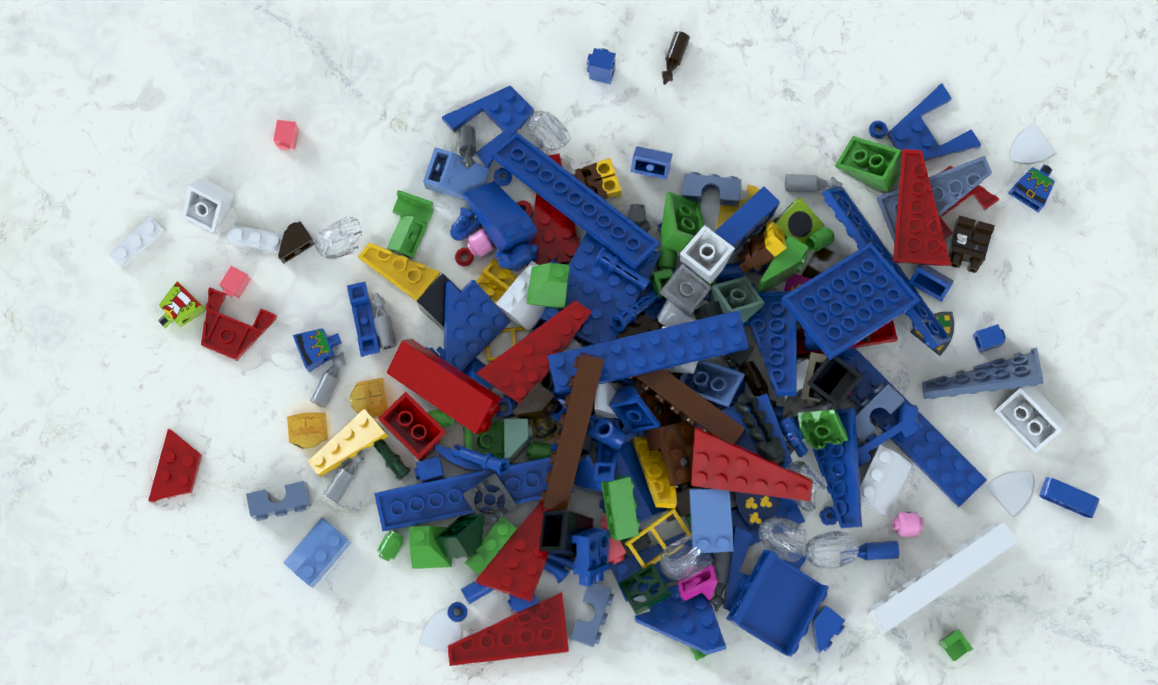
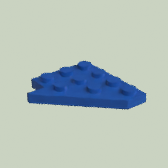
M471 280L461 291L451 281L446 282L443 360L461 372L511 322L475 280Z
M678 584L667 587L671 596L650 607L649 612L634 616L637 623L706 655L726 649V644L710 600L703 593H700L684 601L680 595ZM658 590L650 592L652 597L657 594Z

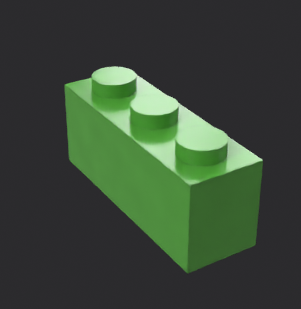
M626 475L615 476L614 481H601L609 537L618 541L639 536L638 529L640 528L638 518H636L635 510L637 509V503L633 498L634 484L632 479Z
M500 517L484 537L476 553L465 561L466 566L480 575L515 533L517 528L504 517Z

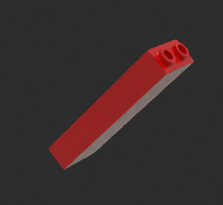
M413 339L401 341L386 372L475 434L486 432L490 428V421L500 408L499 403L502 398Z

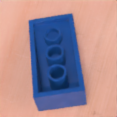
M495 181L462 194L498 250L506 253L511 251L517 244L533 241L538 231L537 227L529 215Z

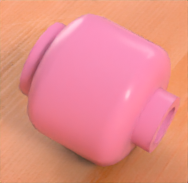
M480 229L468 237L469 243H467V246L474 256L483 257L495 249L493 241L484 229Z
M901 511L897 514L896 518H893L892 526L901 537H917L923 531V518L917 512Z

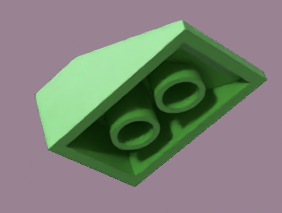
M852 136L835 167L872 188L889 193L901 172L902 150Z
M667 192L661 226L662 245L667 249L681 253L704 226L699 202Z
M788 236L785 241L787 248L774 258L760 280L756 291L766 292L793 277L796 271L800 272L809 256L806 254L809 247Z

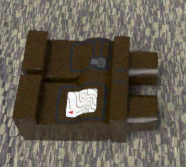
M959 215L955 221L948 253L951 267L959 268L961 262L965 261L968 262L967 270L977 273L985 261L995 225L978 221L975 225L976 220Z

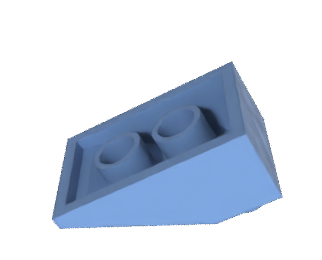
M700 360L697 363L694 374L682 373L679 380L715 407L729 408L745 375L744 373Z
M712 488L689 489L693 554L733 552L730 491Z

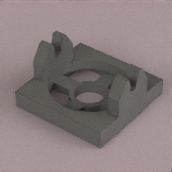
M496 472L462 494L475 514L484 515V527L491 522L497 521L517 506ZM494 485L499 490L496 492L488 491L485 486ZM480 490L483 494L482 501L476 504L475 496L477 491ZM487 494H493L496 501L494 504L488 505L484 497ZM504 494L505 502L502 509H500L497 501ZM485 506L492 507L495 514H485L480 509Z

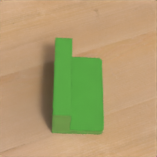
M397 190L398 198L392 211L393 214L414 216L428 225L435 210L433 202Z
M401 216L387 249L398 251L407 258L413 259L428 225L414 216Z

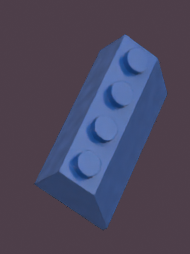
M632 441L623 444L619 448L615 476L626 475L632 479L634 484L633 498L637 503V509L635 510L636 518L642 524L668 511L669 508L655 506Z

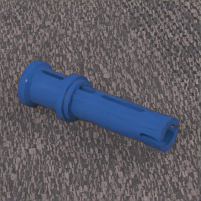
M606 247L599 251L594 260L595 262L599 261L607 266L609 271H616L642 288V290L646 289L651 281L650 279H647L620 261L621 259L608 252Z
M649 291L648 294L632 306L624 307L620 314L614 315L611 318L612 326L617 331H623L626 325L636 321L640 313L657 302V294Z
M458 444L452 448L451 454L453 457L481 465L486 471L492 470L497 472L498 475L503 476L508 470L509 461L506 458H497L492 453L485 455Z

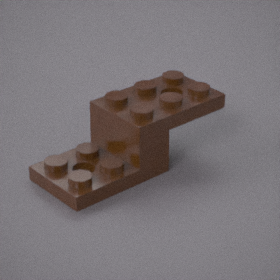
M653 392L638 393L661 424L659 428L644 430L649 451L661 449L670 486L692 481L695 427L686 421L681 422L680 416L669 409L670 405L666 402L662 404L655 399ZM656 404L661 407L660 414L655 411ZM682 457L687 461L686 468L681 465Z

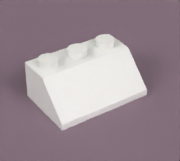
M533 261L530 262L496 303L506 317L529 332L538 324L546 308L544 306L526 304L531 269L533 266L538 265Z
M1034 386L1020 387L995 410L1035 454L1069 424Z
M879 445L860 482L861 505L888 518L912 464L898 453Z

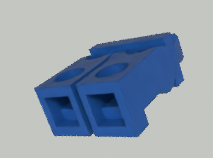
M592 527L583 532L573 534L572 543H575L577 548L573 574L579 575V585L591 586L593 581H603L604 571L610 569V563H607L609 558V530Z

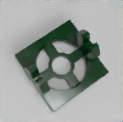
M653 563L618 583L636 615L671 596ZM644 577L654 578L650 581L642 580ZM637 581L636 589L631 591L633 584ZM642 584L649 585L648 590L645 592L639 591V587ZM659 584L657 594L652 597L650 593L652 587ZM641 595L645 596L647 600L645 602H638L633 598Z

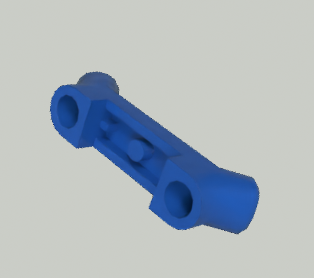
M558 399L561 403L558 405L557 410L548 417L552 422L559 423L561 414L566 413L567 407L564 406V400ZM590 415L586 435L605 443L614 450L619 449L625 442V432L615 427L607 419Z
M904 403L901 405L899 419L896 424L889 423L882 428V433L877 436L875 433L865 439L866 443L863 445L857 444L859 467L872 459L869 451L901 431L905 437H908L922 427L917 419L919 408L916 405Z

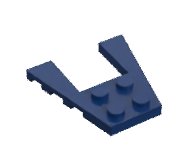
M940 84L887 134L896 149L922 150L924 161L935 157H944L956 152H964L972 148L976 149L981 146V143L972 129L941 146L933 137L921 117L951 101L952 98L943 84Z
M511 85L442 116L443 122L455 132L484 111L503 131L476 152V156L487 168L491 166V162L494 160L491 158V153L517 132L518 129H521L534 113L532 106Z
M738 527L733 528V552H731L729 582L725 588L724 600L726 602L723 604V608L728 611L733 607L749 578V575L740 572V568L754 534ZM787 550L783 560L799 570L807 557Z

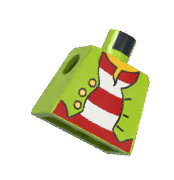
M177 281L160 302L159 306L166 313L157 321L165 329L173 321L180 327H183L205 312L206 309Z

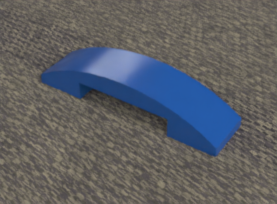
M366 282L347 285L358 336L360 355L363 357L380 353Z
M604 418L620 429L619 418ZM599 441L594 481H614L619 449L614 450Z
M435 445L436 452L454 466L470 472L484 470L481 465L453 457L451 454L452 448Z

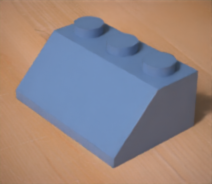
M321 518L283 563L306 584L314 588L352 542L324 518Z

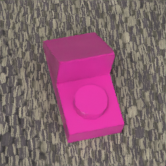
M711 565L678 582L680 595L684 601L700 593H703L708 600H711L718 582L714 566Z

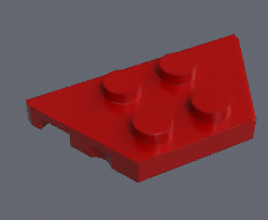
M171 429L167 430L148 501L152 503L157 500L192 493L202 455Z

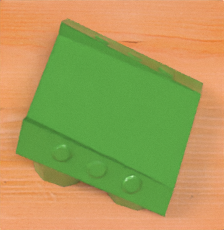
M824 410L798 413L800 430L807 444L812 448L818 450L824 448L825 444L829 442L837 445L843 441H848L847 432L837 411Z
M493 421L486 432L479 434L473 433L465 426L463 427L465 448L485 455L492 453L500 459L505 458L504 422Z

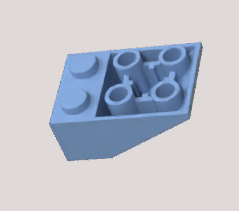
M435 147L423 182L425 189L465 200L462 196L463 193L486 184L490 169L478 163L467 169L460 163L464 157Z

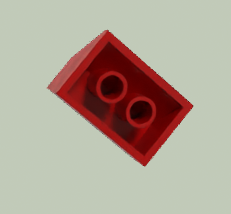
M406 391L378 418L380 423L419 462L423 461L435 450V445H438L447 433Z

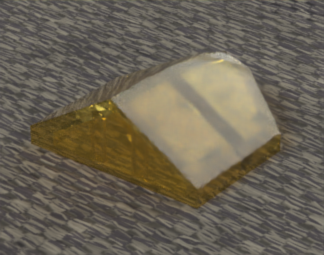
M383 378L357 382L350 394L351 407L357 414L365 409L373 418H378L388 409Z
M304 412L287 417L289 443L301 449L314 448L328 439L326 413Z

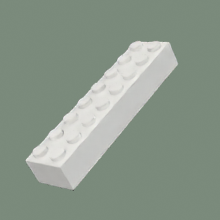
M995 522L982 531L984 535L979 533L968 540V546L963 544L951 552L952 557L948 555L934 563L936 566L934 569L931 566L918 574L920 577L918 580L915 577L903 584L902 587L904 589L902 591L898 588L886 596L887 601L884 602L882 599L870 607L871 612L867 615L881 634L889 631L1018 543V540L1005 522L999 525Z

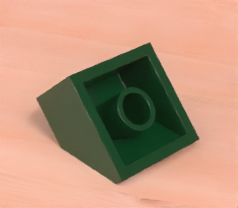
M483 514L461 515L435 538L436 543L446 558H470L476 553V550L482 544L485 518Z

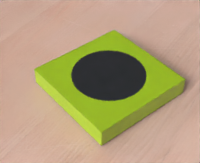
M798 198L774 222L784 232L786 239L788 236H791L805 245L809 234L824 227V223L802 198Z

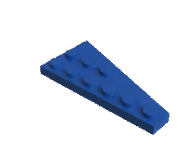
M791 291L757 292L763 300L764 306L748 319L776 396H797V320L781 302L782 297Z
M855 408L838 409L835 411H837L847 432L848 441H843L837 445L829 442L822 449L817 450L813 448V452L822 477H825L828 494H831L834 503L833 508L840 527L857 528L862 527L856 411Z

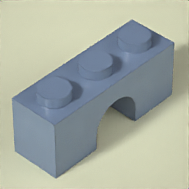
M698 172L685 173L682 197L702 203V196L707 190H716L720 194V205L739 207L742 180L735 176L725 178L717 174L706 176Z
M886 381L883 384L879 383L873 389L874 393L869 398L865 397L859 403L860 407L856 410L857 437L862 442L876 429L875 424L870 420V413L875 408H884L892 414L905 401Z
M301 481L285 485L286 495L278 503L271 501L267 490L247 493L250 517L256 519V521H263L268 519L270 515L280 517L287 515L288 511H306V507H311L307 483Z
M596 583L587 586L583 602L594 607L595 616L588 622L576 620L570 638L572 641L594 647L595 643L599 644L602 633L598 631L601 624L605 625L608 616L605 613L606 606H611L614 594H611V588Z

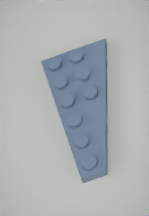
M986 156L929 177L938 216H941L992 175ZM899 189L876 197L893 242H895Z
M1037 347L1030 349L1031 353L1024 355L1021 352L1016 353L1013 358L1008 360L1000 358L974 366V370L969 372L961 370L957 371V375L952 377L941 376L922 382L924 399H936L944 396L954 397L960 394H976L983 391L1015 389L1022 386L1044 384Z

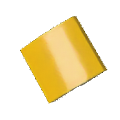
M493 259L482 271L481 276L476 282L496 304L518 276L508 269H501L498 262Z

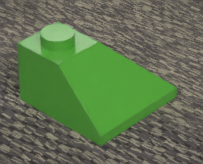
M547 263L533 266L526 304L565 309L570 265Z
M409 527L412 569L452 567V558H446L435 541V538L447 527Z

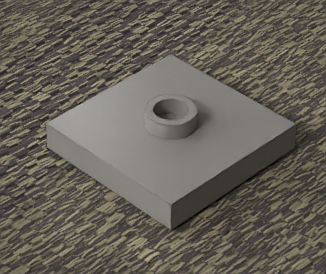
M682 263L659 293L690 317L712 287Z

